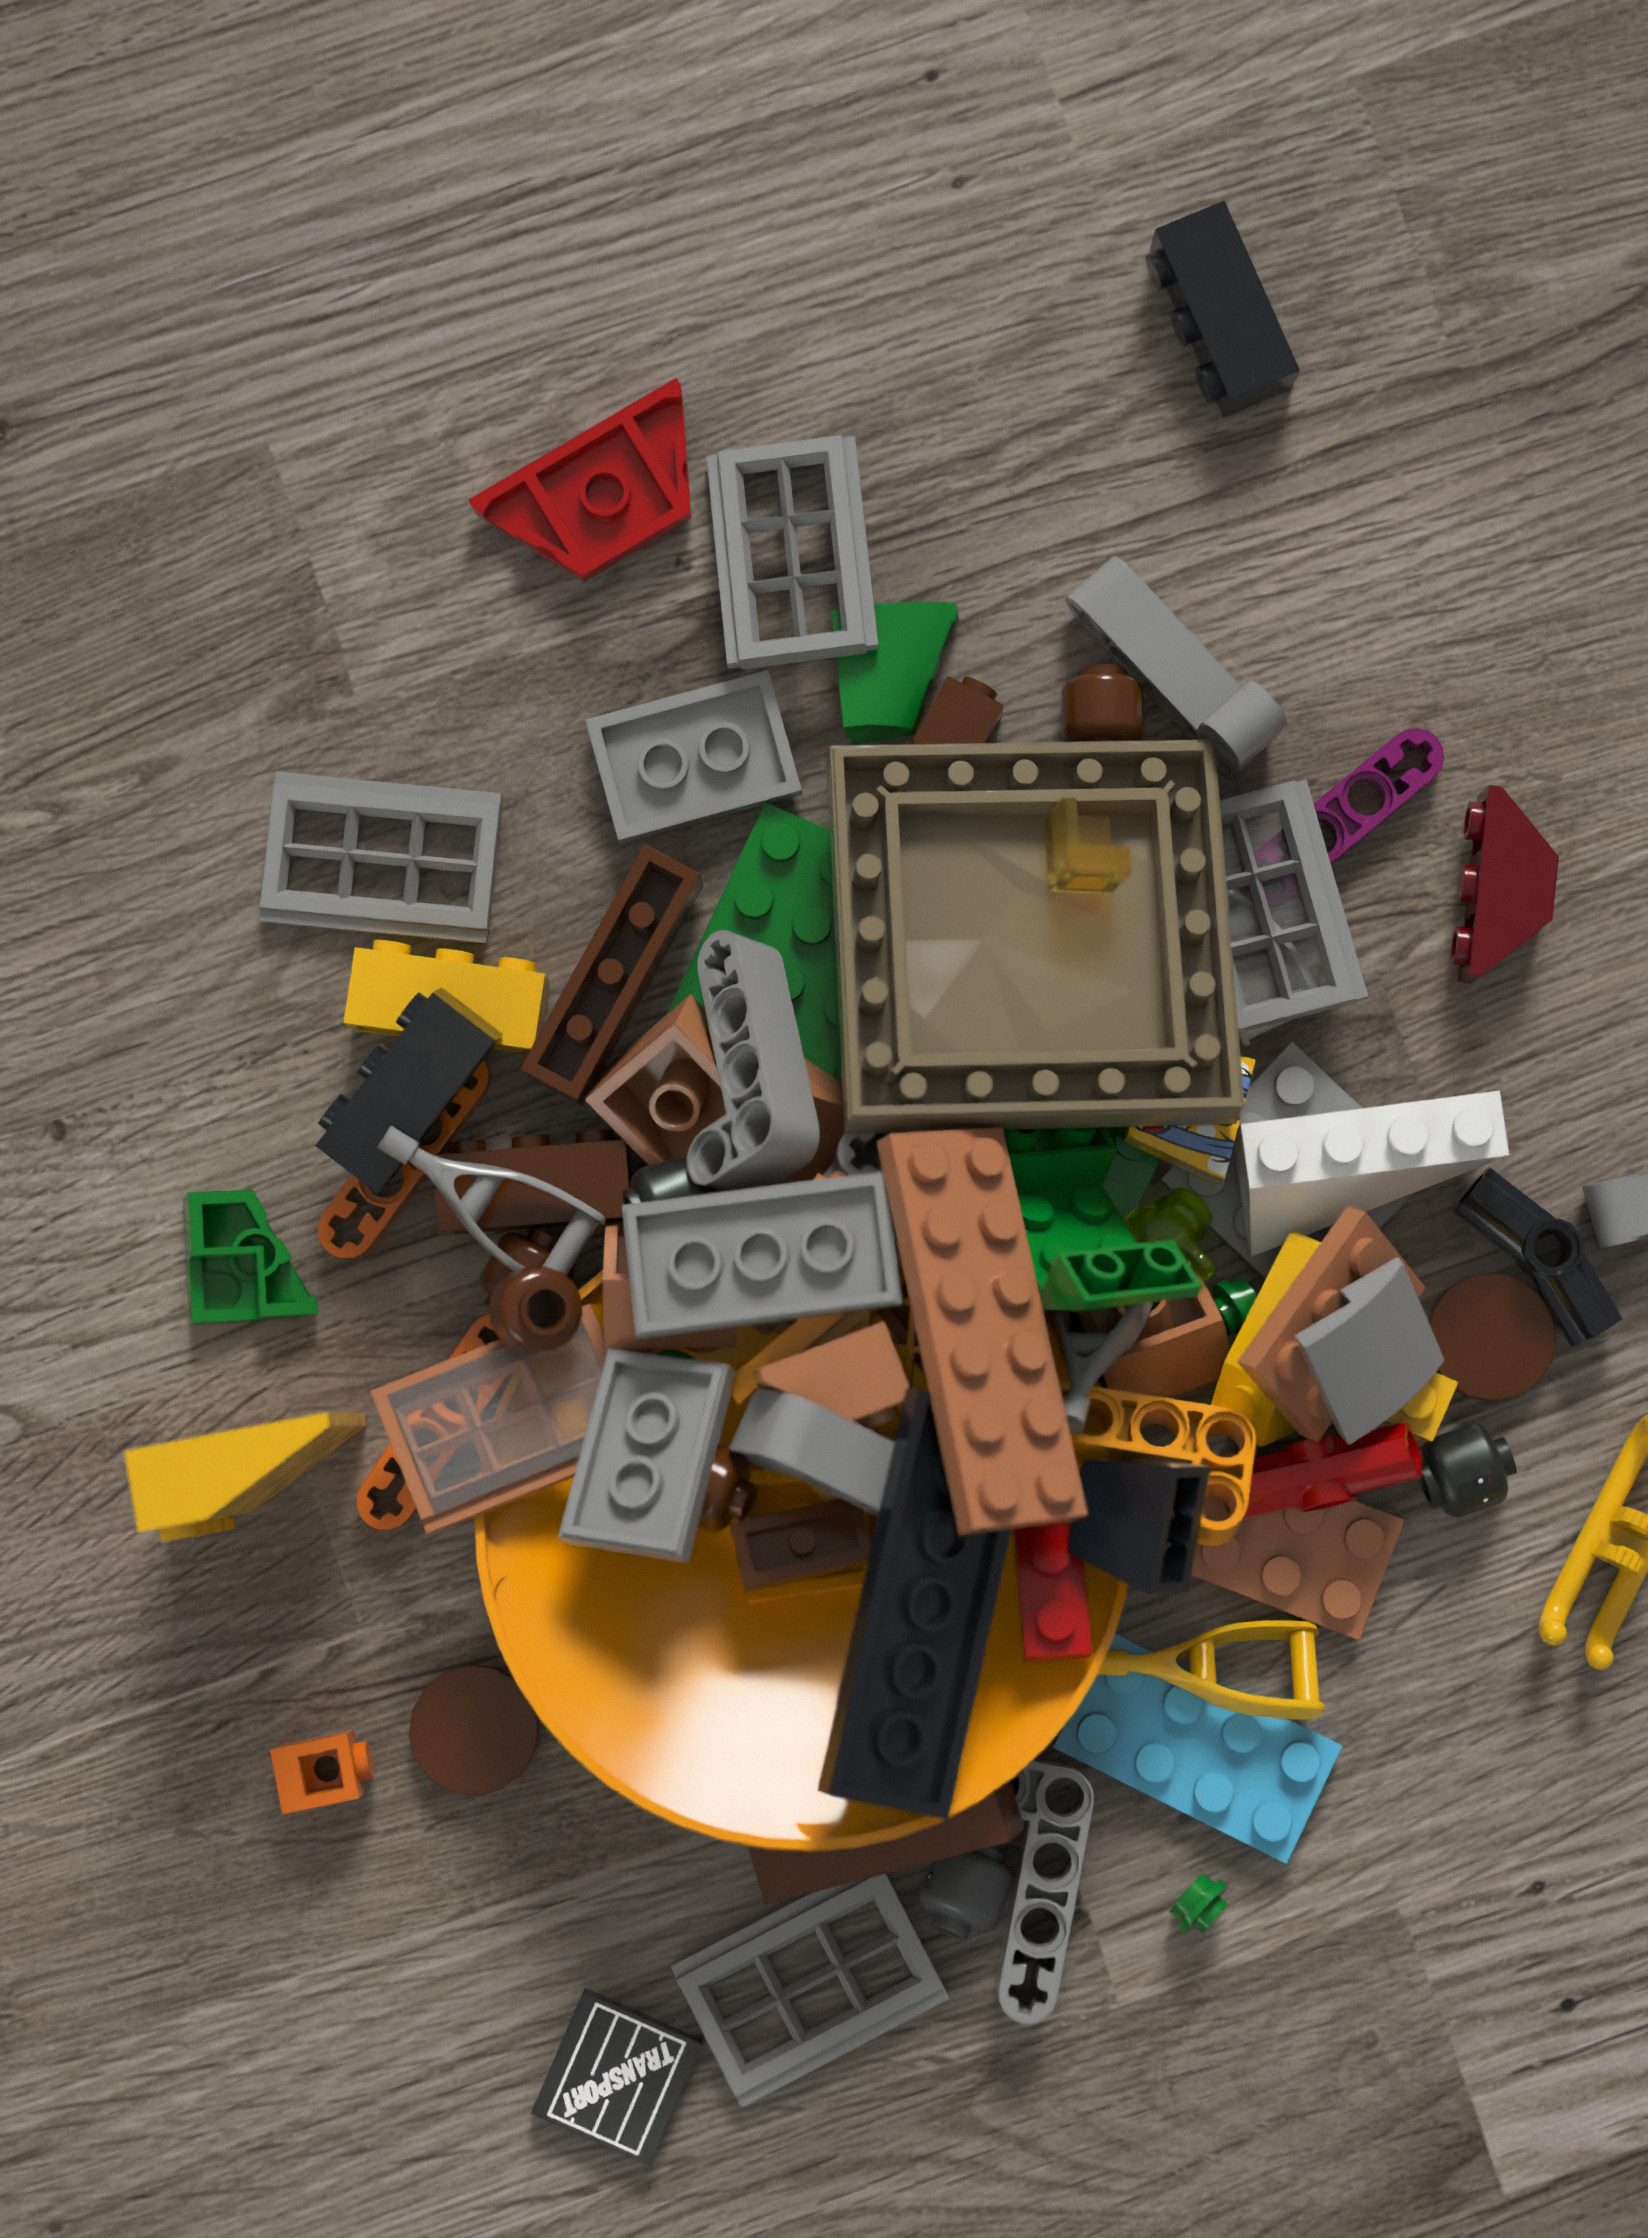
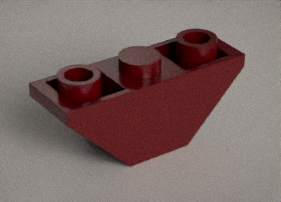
M1489 785L1477 796V802H1469L1466 808L1463 836L1466 840H1473L1470 865L1462 864L1457 884V901L1466 903L1464 927H1455L1450 951L1451 964L1460 965L1458 982L1471 984L1553 920L1559 856L1502 786Z

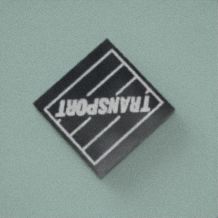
M585 1988L531 2114L651 2166L703 2045V2040Z

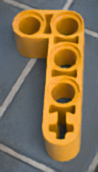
M1059 1381L1062 1399L1064 1400L1065 1395L1070 1392L1071 1384L1070 1382ZM1093 1386L1088 1394L1090 1400L1088 1413L1101 1416L1106 1421L1109 1430L1100 1436H1089L1082 1432L1070 1434L1076 1460L1085 1462L1086 1459H1132L1210 1466L1205 1497H1216L1225 1502L1231 1512V1517L1222 1522H1214L1202 1515L1197 1543L1205 1546H1219L1228 1542L1237 1533L1248 1506L1256 1445L1255 1429L1250 1420L1241 1412L1230 1408ZM1148 1424H1160L1171 1432L1174 1442L1165 1447L1150 1445L1143 1439L1140 1429ZM1214 1434L1229 1436L1236 1442L1239 1453L1230 1458L1217 1456L1209 1450L1206 1439Z

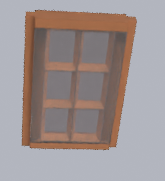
M590 1304L582 1306L583 1315L578 1331L567 1344L554 1351L523 1352L509 1347L504 1341L499 1339L370 1391L427 1536L574 1477L608 1350L604 1349V1334Z

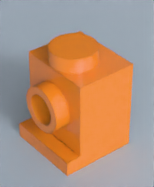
M354 1729L281 1743L270 1749L282 1815L359 1799L366 1794L364 1781L375 1778L370 1745L368 1741L357 1743ZM322 1756H331L339 1763L340 1770L335 1779H326L320 1775L318 1761Z

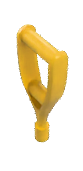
M1265 1620L1229 1624L1171 1647L1145 1654L1128 1655L1127 1650L1109 1649L1098 1672V1675L1126 1676L1127 1672L1154 1676L1187 1690L1217 1707L1247 1715L1311 1720L1321 1717L1325 1712V1704L1320 1702L1315 1648V1638L1319 1635V1629L1314 1623L1307 1621ZM1257 1640L1289 1641L1294 1699L1252 1695L1218 1685L1216 1682L1214 1646ZM1189 1656L1190 1673L1180 1668L1176 1661Z

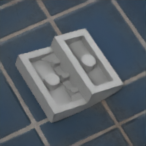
M1398 1257L1341 1289L1340 1291L1347 1304L1346 1306L1294 1335L1338 1433L1349 1445L1375 1429L1407 1404L1432 1378L1444 1361V1357L1406 1268Z

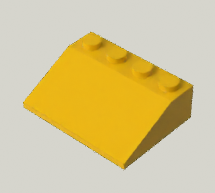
M326 1412L124 1451L138 1532L158 1530L160 1542L236 1529L234 1516L254 1512L366 1427L365 1414Z

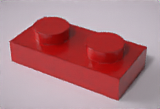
M1071 1523L1014 1528L1012 1531L1023 1663L1090 1659L1092 1655L1084 1560L1071 1554L1068 1547Z

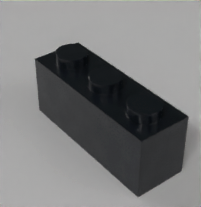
M1225 200L1156 228L1150 253L1146 255L1147 268L1158 290L1166 288L1175 309L1170 312L1172 325L1180 343L1183 346L1191 344L1200 364V366L1195 368V374L1206 401L1210 403L1216 400L1224 418L1291 390L1300 369Z
M442 987L432 992L429 998L420 992L414 996L395 1022L404 1029L390 1049L381 1043L376 1046L357 1071V1074L365 1080L351 1100L340 1094L318 1122V1125L325 1129L326 1132L315 1146L377 1194L389 1184L403 1165L400 1161L377 1148L389 1127L393 1126L420 1143L503 1035Z

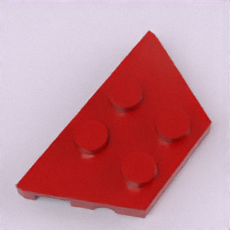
M674 378L468 499L474 513L583 582L691 520L681 384L677 378Z

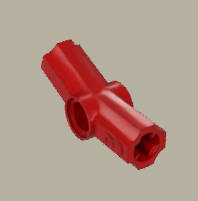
M1401 1422L1372 1430L1350 1445L1341 1438V1435L1323 1436L1319 1442L1309 1439L1291 1444L1284 1448L1285 1452L1255 1456L1248 1506L1243 1520L1299 1508L1300 1512H1310L1335 1507L1356 1500L1355 1494L1375 1489H1384L1388 1486H1395V1484L1403 1482L1408 1483L1414 1479L1422 1478V1456L1410 1423ZM1224 1502L1225 1509L1227 1510V1513L1230 1518L1231 1512L1227 1504Z

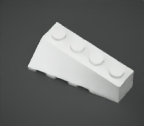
M1500 1091L1240 1124L1234 1142V1151L1249 1258L1283 1245L1290 1232L1296 1231L1306 1236L1334 1225L1347 1206L1366 1212L1509 1156Z

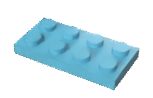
M1116 1633L1109 1648L1127 1650L1128 1655L1153 1652ZM1178 1664L1180 1668L1190 1673L1189 1669ZM1127 1672L1126 1676L1097 1675L1073 1716L1059 1731L1051 1745L1054 1749L1286 1864L1343 1747L1290 1719L1260 1717L1229 1711L1217 1707L1167 1681L1136 1672Z

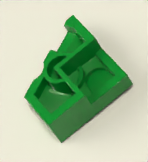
M897 602L874 604L879 649L869 650L866 654L836 657L843 728L853 745L915 735L924 712L922 705L926 690L936 681L942 665L939 657L951 626L956 628L959 621L956 603ZM833 609L831 610L833 631L842 630L840 610Z
M253 1190L187 1193L183 1199L190 1326L317 1316L319 1314L316 1298L314 1295H309L290 1262L292 1259L283 1241L275 1236L266 1220L267 1213Z

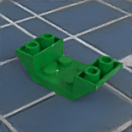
M1105 1127L1003 1130L1043 1309L1090 1310L1199 1296L1202 1285L1175 1241L1165 1240L1137 1244L1102 1186L1117 1151V1146Z

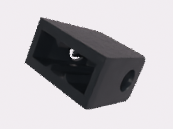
M1086 1459L1081 1466L1080 1481L1088 1515L1071 1522L1068 1547L1071 1554L1147 1594L1189 1592L1210 1466L1132 1459Z

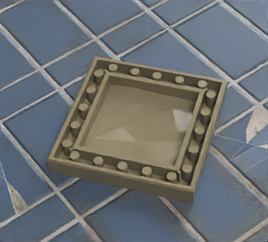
M1215 740L830 746L827 758V785L845 1134L927 1132L1003 1127V1130L1237 1123L1245 1111Z

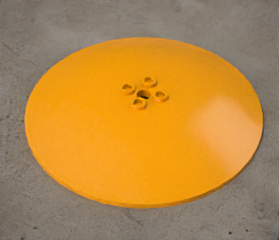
M602 1270L581 1287L578 1292L581 1296L582 1306L591 1305L604 1334ZM873 1311L872 1325L884 1322L877 1312ZM1047 1311L1044 1317L1058 1381L1070 1382V1375L1058 1343L1055 1317ZM862 1321L846 1335L861 1330ZM751 1325L736 1327V1347L720 1348L709 1353L692 1352L686 1348L654 1349L647 1354H656L664 1350H678L689 1354L695 1360L729 1364L737 1372L774 1341L779 1334L772 1330L769 1335H766ZM887 1327L892 1342L900 1343ZM582 1346L533 1365L546 1397L595 1378ZM896 1351L902 1369L905 1372L906 1352ZM915 1363L913 1389L929 1392L927 1379ZM520 1371L515 1372L510 1379L494 1418L533 1403ZM1096 1381L1093 1385L1095 1387H1101L1098 1381ZM597 1391L551 1409L564 1441L586 1433ZM731 1395L719 1439V1444L730 1447L746 1410V1406L743 1403L738 1405ZM902 1402L897 1403V1407H898V1409H899L900 1415H901ZM1094 1413L1087 1414L1082 1431L1083 1434L1100 1436L1109 1430L1106 1421L1101 1416ZM538 1415L487 1435L499 1467L551 1447ZM900 1416L868 1428V1430L878 1435L889 1436L898 1429ZM1076 1460L1080 1476L1081 1466L1084 1463V1461ZM482 1462L479 1476L486 1473ZM751 1463L750 1482L758 1485V1493L746 1519L823 1502L809 1483L797 1477L776 1473ZM574 1477L475 1517L476 1558L484 1604L499 1649L518 1688L543 1725L565 1750L599 1781L628 1801L680 1828L723 1842L767 1850L812 1852L857 1848L898 1839L947 1820L827 1796L816 1791L867 1565L745 1593L730 1525L716 1534L697 1527L688 1563L566 1544L558 1536ZM864 1510L871 1541H873L878 1517ZM734 1518L731 1523L737 1522L739 1520ZM1011 1531L949 1818L978 1804L1012 1780L1045 1750L1073 1716L1096 1679L1114 1639L1126 1599L1128 1584L1084 1561L1092 1646L1090 1659L1023 1663L1013 1534Z

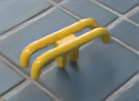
M1648 1414L1643 1416L1635 1425L1624 1443L1547 1598L1538 1624V1633L1543 1642L1551 1646L1562 1644L1567 1636L1565 1624L1568 1615L1596 1558L1620 1569L1593 1622L1585 1644V1658L1588 1664L1597 1670H1605L1613 1663L1614 1656L1611 1649L1614 1640L1648 1572V1513L1646 1515L1633 1508L1623 1507L1628 1493L1648 1455Z

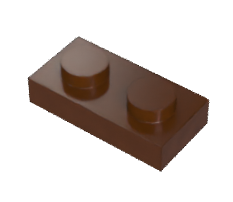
M840 1498L730 1523L731 1536L745 1593L865 1566L868 1563L872 1545L864 1510Z

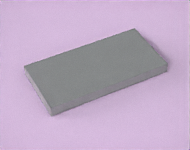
M883 1171L622 1205L635 1332L638 1339L904 1306L894 1222Z

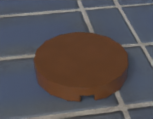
M1497 1273L1463 1278L1444 1290L1429 1312L1428 1322L1444 1357L1443 1363L1436 1372L1457 1381L1458 1384L1455 1390L1463 1396L1486 1401L1517 1397L1536 1385L1552 1363L1557 1339L1552 1313L1540 1294L1518 1278Z
M469 1664L446 1671L425 1687L412 1710L409 1738L416 1762L431 1781L452 1793L479 1796L503 1789L524 1772L537 1749L540 1722L510 1674L493 1666Z

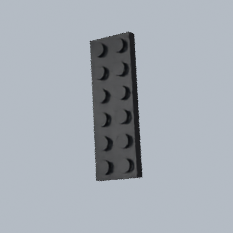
M913 1388L906 1389L816 1791L827 1796L948 1819L1012 1529L959 1535L932 1402L928 1391Z

